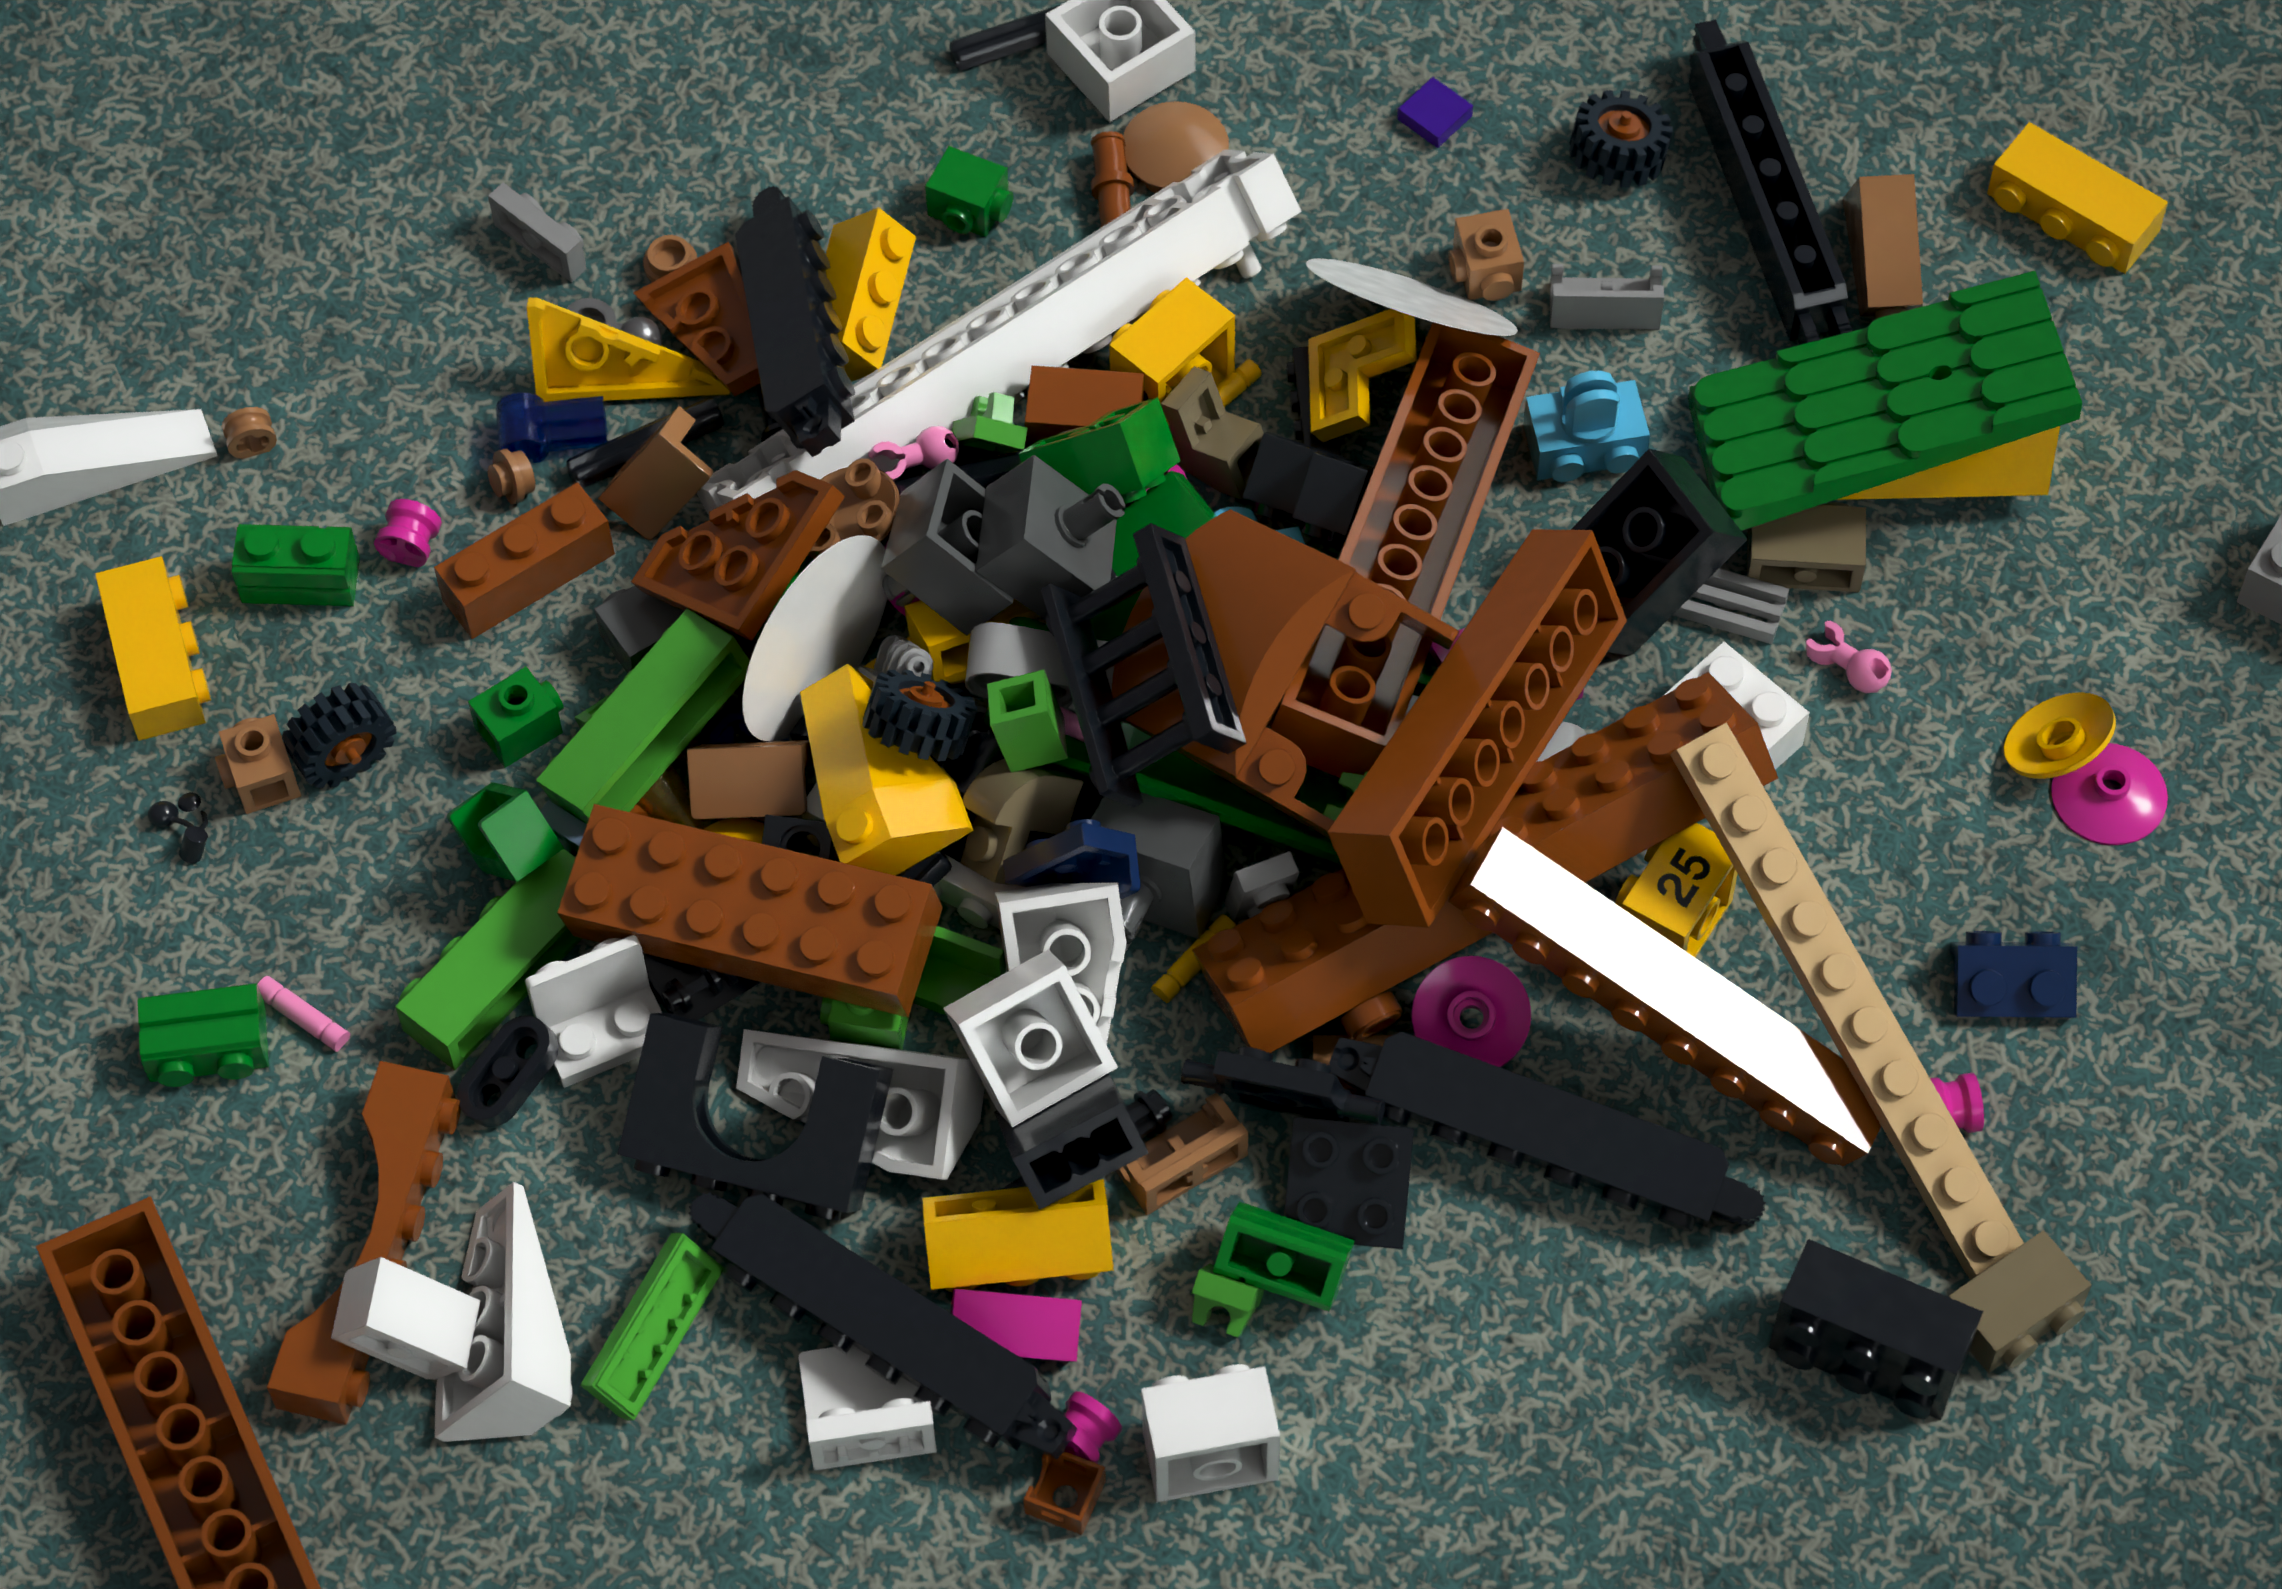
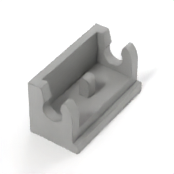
M1552 264L1549 281L1550 328L1660 330L1664 303V285H1661L1662 265H1651L1649 279L1563 277L1564 265Z

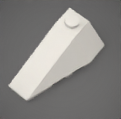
M201 409L25 418L0 426V519L3 526L218 456Z

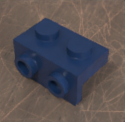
M1083 819L1070 822L1065 826V831L1048 839L1031 841L1026 845V850L1003 860L1005 883L1017 886L1030 887L1050 883H1117L1120 900L1140 890L1135 834L1101 827V823L1097 820Z
M1966 931V942H1950V954L1955 956V1016L2076 1018L2077 946L2070 943H2062L2060 932L2029 931L2025 932V942H2002V932Z

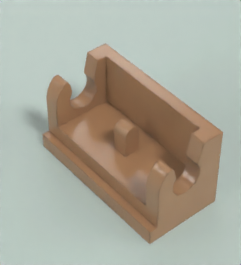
M1217 1093L1205 1099L1207 1103L1202 1106V1110L1147 1141L1145 1146L1149 1154L1116 1170L1146 1215H1149L1248 1156V1131L1237 1120Z

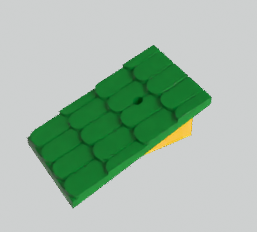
M2036 271L1949 293L1948 300L1880 317L1873 320L1867 328L1778 350L1773 359L1707 375L1701 378L1696 385L1690 386L1688 396L1689 409L1710 491L1741 531L1833 500L2048 495L2060 426L2079 420L2082 409V400L2078 389L2075 387V380L2064 354L2054 321H2052L2043 290L2040 288Z

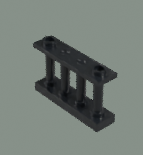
M1152 523L1133 533L1139 555L1137 565L1086 596L1081 597L1052 584L1041 588L1047 609L1045 614L1046 625L1055 637L1091 763L1089 767L1090 779L1099 795L1132 807L1143 803L1135 774L1192 741L1226 754L1247 744L1184 537ZM1148 586L1154 605L1152 616L1098 647L1091 619ZM1163 637L1169 656L1167 668L1113 698L1106 670ZM1178 689L1185 710L1182 720L1128 750L1120 722Z

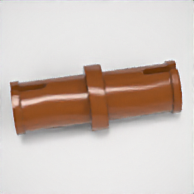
M1113 131L1098 133L1091 139L1095 177L1091 181L1092 196L1098 200L1100 228L1131 209L1130 196L1134 193L1133 177L1127 173L1124 136Z

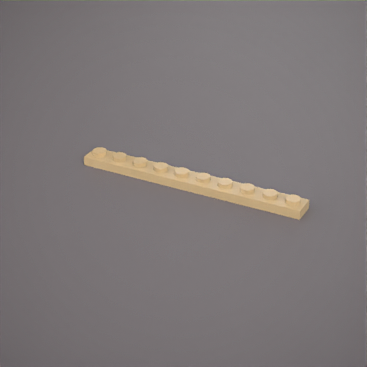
M1726 722L1676 749L1670 755L1964 1272L1972 1280L2020 1247L2024 1242Z

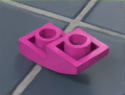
M953 1289L951 1314L1015 1355L1026 1358L1077 1362L1082 1300Z

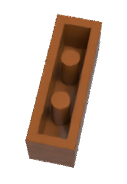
M577 482L434 566L443 602L471 639H474L615 555L607 518Z

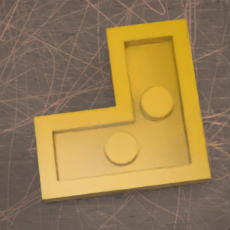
M1388 309L1308 339L1311 433L1321 442L1370 426L1369 378L1417 361L1414 316Z

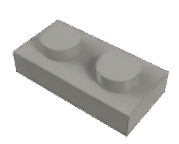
M504 182L488 195L494 225L571 283L587 269L583 252V239L570 224L566 222L557 223L544 213L540 204L527 193L520 195Z
M1290 851L1235 872L1224 902L1233 922L1247 917L1250 919L1261 913L1266 906L1289 898L1299 874Z

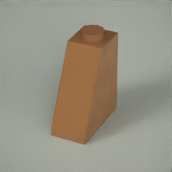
M1914 174L1859 177L1843 197V206L1860 316H1875V319L1921 307L1923 305Z

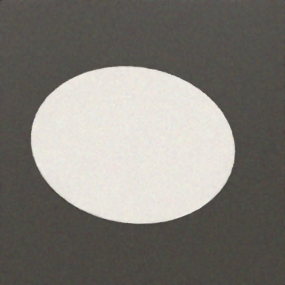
M1310 259L1306 262L1308 269L1325 281L1361 298L1417 318L1488 335L1510 336L1515 335L1518 331L1517 327L1508 319L1476 302L1399 274L1332 259Z
M866 535L853 536L825 550L801 572L771 613L752 653L743 687L742 710L744 721L750 733L757 739L772 742L790 737L789 733L804 714L800 691L846 664H849L855 670L858 669L875 637L887 601V596L882 586L883 578L887 573L880 569L886 549L877 539Z

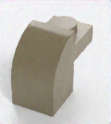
M1194 366L1161 403L1181 460L1177 464L1183 470L1215 490L1242 500L1264 434L1262 427L1259 423L1226 412L1212 373Z
M1004 758L986 767L972 781L962 798L965 808L976 815L972 824L974 831L967 836L966 846L960 863L994 883L1013 885L1005 883L1003 860L1024 851L1030 830L1056 835L1065 831V826L1071 821L1083 780L1050 764L1018 772H1010Z

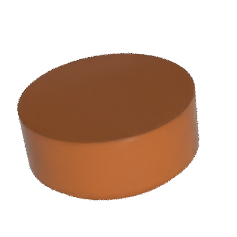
M1385 992L1358 1005L1348 1012L1340 1022L1351 1040L1362 1041L1383 1031L1401 1017L1403 1010L1393 993Z

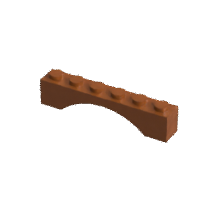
M384 1061L379 1062L362 1111L368 1134L375 1149L379 1168L378 1203L371 1232L354 1267L382 1257L407 1268V1263L402 1258L408 1241L417 1242L421 1235L425 1220V1208L420 1205L426 1187L435 1188L442 1172L443 1154L438 1151L444 1133L452 1135L457 1128L460 1118V1100L455 1098L449 1075ZM343 1282L311 1315L286 1331L267 1385L276 1409L347 1425L352 1407L360 1408L363 1405L370 1383V1373L365 1371L370 1355L331 1339Z

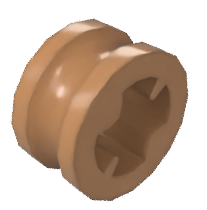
M246 407L232 412L223 420L221 427L224 437L227 438L226 444L229 454L235 458L245 459L269 452L275 446L277 438L274 429L271 427L272 421L269 412L259 407Z

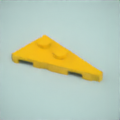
M537 297L528 298L527 316L537 404L730 395V391L699 360Z

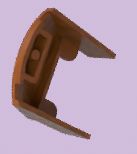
M1230 509L1196 529L1185 540L1247 744L1226 754L1192 741L1176 752L1330 839L1328 830L1334 821L1295 799L1307 772L1306 759L1301 749L1292 741L1266 727L1323 627L1326 624L1352 640L1367 643L1375 642L1385 637L1395 622L1398 621L1447 650L1450 649L1459 631L1357 573L1356 568ZM1148 586L1143 589L1136 601L1123 633L1152 616L1154 605ZM1163 637L1114 665L1112 680L1113 698L1167 668L1169 656ZM1179 690L1173 691L1123 721L1153 737L1182 720L1185 710Z

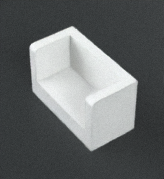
M379 1257L353 1267L345 1273L331 1339L425 1379L435 1380L467 1368L480 1300Z

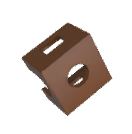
M1066 1451L1062 1453L1058 1460L1043 1454L1042 1470L1035 1489L1029 1486L1023 1499L1025 1514L1082 1535L1106 1482L1105 1466ZM1067 1485L1076 1490L1078 1499L1072 1507L1061 1508L1055 1504L1053 1494L1060 1486Z

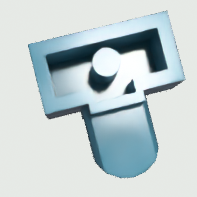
M1588 371L1567 380L1566 386L1560 387L1559 392L1526 397L1523 427L1537 480L1553 478L1558 482H1568L1579 478L1583 473L1608 470L1611 473H1624L1648 450L1650 433L1635 380L1615 383L1609 372Z

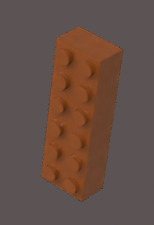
M594 804L557 914L575 937L601 943L612 938L624 939L635 935L641 944L642 952L645 954L909 1017L943 907L930 883Z

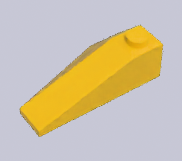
M846 664L800 691L823 816L841 863L898 875L971 833L974 829L956 782L943 768L938 766L930 755L928 760L919 759L917 753L909 751L908 755L898 752L899 747L893 745L888 748L881 744L882 738H873L868 734L869 729H865L862 723L872 688L852 666Z

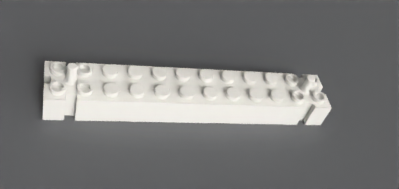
M1227 149L1218 153L1191 171L1192 175L1180 183L1173 182L853 384L855 395L851 397L855 421L841 429V441L835 445L824 448L820 454L812 457L805 448H796L790 441L788 434L782 429L749 450V455L736 464L729 463L714 472L707 483L697 492L707 514L709 515V511L746 493L752 498H757L777 488L776 479L794 470L821 479L863 458L870 459L876 464L878 469L884 472L893 471V467L900 460H892L884 455L870 458L868 453L874 445L887 441L895 443L899 447L916 443L918 435L923 430L932 426H943L952 431L953 421L970 417L974 399L977 396L988 398L989 393L996 392L1014 397V404H1016L1024 397L1022 390L1029 387L1032 365L1069 368L1067 364L1069 360L1082 352L1084 354L1092 353L1108 345L1113 338L1111 333L1125 324L1135 323L1149 310L1153 300L1162 291H1171L1186 277L1199 286L1201 283L1199 277L1213 268L1223 269L1234 263L1243 278L1255 276L1261 271V265L1249 240L1256 236L1259 242H1263L1278 236L1287 229L1285 222L1302 212L1275 155L1253 152L1246 156L1245 151Z

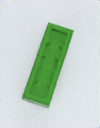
M671 1233L580 1386L618 1417L625 1420H635L720 1277L724 1267L685 1234Z

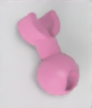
M932 426L923 430L918 435L916 443L899 447L897 444L889 441L880 442L873 446L868 455L870 458L884 455L892 460L899 459L900 461L893 467V471L885 472L895 482L907 468L922 464L932 470L946 459L954 463L958 456L959 445L952 431L943 426ZM945 440H950L954 448L948 447Z
M1825 622V637L1831 640L1835 646L1833 644L1820 645L1813 639L1806 641L1807 656L1813 662L1820 665L1836 663L1844 668L1849 683L1855 690L1863 693H1876L1885 687L1890 680L1892 668L1888 658L1880 651L1874 649L1858 651L1845 643L1844 632L1835 622Z

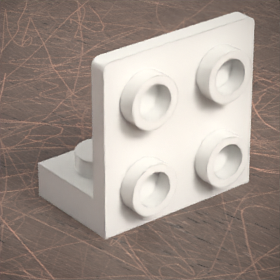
M635 935L624 939L612 938L596 945L591 952L567 962L554 961L541 967L535 975L525 980L534 1017L540 1019L552 1029L558 1039L559 1050L553 1065L564 1088L640 1057L650 1013H662L651 990L642 947Z
M854 1345L847 1354L835 1347L805 1351L799 1354L807 1417L806 1424L814 1471L937 1452L930 1401H918L913 1396L918 1387L903 1377H900L896 1385H893L865 1366L870 1356Z

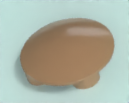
M1165 102L1146 108L1130 121L1123 134L1128 169L1139 180L1144 182L1146 187L1153 193H1157L1173 182L1180 183L1192 175L1191 171L1223 150H1229L1227 132L1219 119L1208 110L1186 102Z
M862 458L852 462L848 467L834 471L820 479L836 487L845 498L807 556L816 559L834 544L853 536L866 535L877 539L879 542L884 540L892 529L900 500L899 490L888 474L878 469L876 464L870 459Z

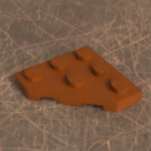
M794 470L776 479L777 488L757 498H752L746 493L709 511L710 520L687 531L680 525L662 534L631 583L651 597L683 611L689 609L710 623L752 641L763 623L767 620L786 587L798 572L817 539L829 524L845 496L832 484Z

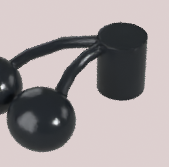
M193 792L183 794L178 800V807L184 812L194 811L201 804L200 796ZM169 801L154 803L148 810L150 823L160 828L169 827L174 823L187 827L179 850V856L188 863H197L201 860L208 834L205 831V828L208 826L207 813L203 810L200 811L203 823L200 827H197L187 820L178 818L179 811L173 803Z

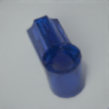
M514 393L501 398L496 404L499 450L508 449L510 452L521 450L528 459H533V463L544 461L549 452L596 447L608 441L603 396L544 402L541 397L535 394Z

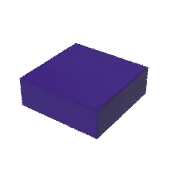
M1432 77L1398 108L1397 120L1439 148L1473 116V105Z

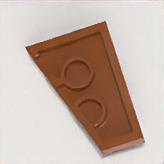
M729 242L633 292L644 307L734 396L760 383L738 254Z

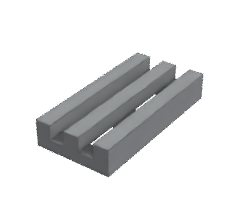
M1719 568L1691 597L1712 602L1717 606L1730 610H1739L1768 619L1767 623L1691 600H1687L1673 616L1772 644L1790 589Z

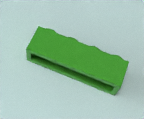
M686 609L672 626L664 631L658 642L636 667L627 673L621 684L599 709L587 719L585 725L563 750L549 762L547 768L536 779L537 783L554 804L586 824L594 804L630 812L745 680L750 662L749 658L732 635L691 610Z
M565 849L516 882L503 896H496L491 899L483 908L479 921L463 937L458 936L451 940L443 949L439 962L423 978L419 977L411 981L401 993L399 1003L395 1008L402 1030L453 1070H456L526 998L528 991L525 980L535 975L544 965L554 961H561L582 939L573 936L557 914L576 859L575 856Z

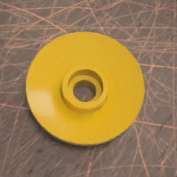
M2068 693L2050 698L2028 710L2015 722L2005 739V758L2010 767L2024 777L2046 779L2068 774L2092 761L2105 749L2115 731V714L2105 699L2091 693Z

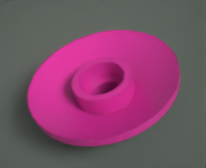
M2108 743L2105 749L2092 761L2073 772L2053 777L2051 784L2052 802L2063 823L2080 837L2098 844L2125 845L2145 838L2160 824L2167 808V788L2160 771L2147 757L2138 751L2119 744ZM2107 779L2117 781L2121 784L2122 788L2118 790L2109 789L2104 785L2103 781Z
M1462 956L1440 964L1423 979L1413 1000L1412 1025L1415 1036L1497 1067H1502L1516 1056L1527 1039L1531 1025V1006L1523 984L1509 968L1486 957ZM1470 1008L1479 1010L1483 1015V1022L1474 1029L1466 1028L1460 1021L1461 1014Z

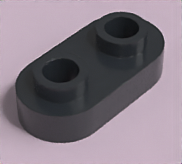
M528 1015L515 1017L505 1023L459 1084L457 1099L460 1100L459 1106L463 1113L484 1127H497L508 1122L537 1087L557 1058L559 1044L552 1029L540 1019ZM537 1044L534 1054L530 1058L525 1059L526 1050L530 1046ZM501 1091V1096L497 1102L487 1107L489 1097Z

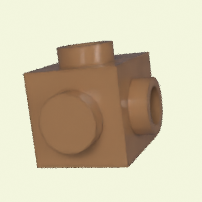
M1509 209L1455 218L1454 250L1449 251V266L1454 283H1464L1468 299L1485 298L1490 301H1496L1508 297L1513 292L1521 291L1524 259Z
M274 714L263 718L244 719L232 728L219 731L225 753L215 756L218 770L225 789L237 787L246 814L301 797Z

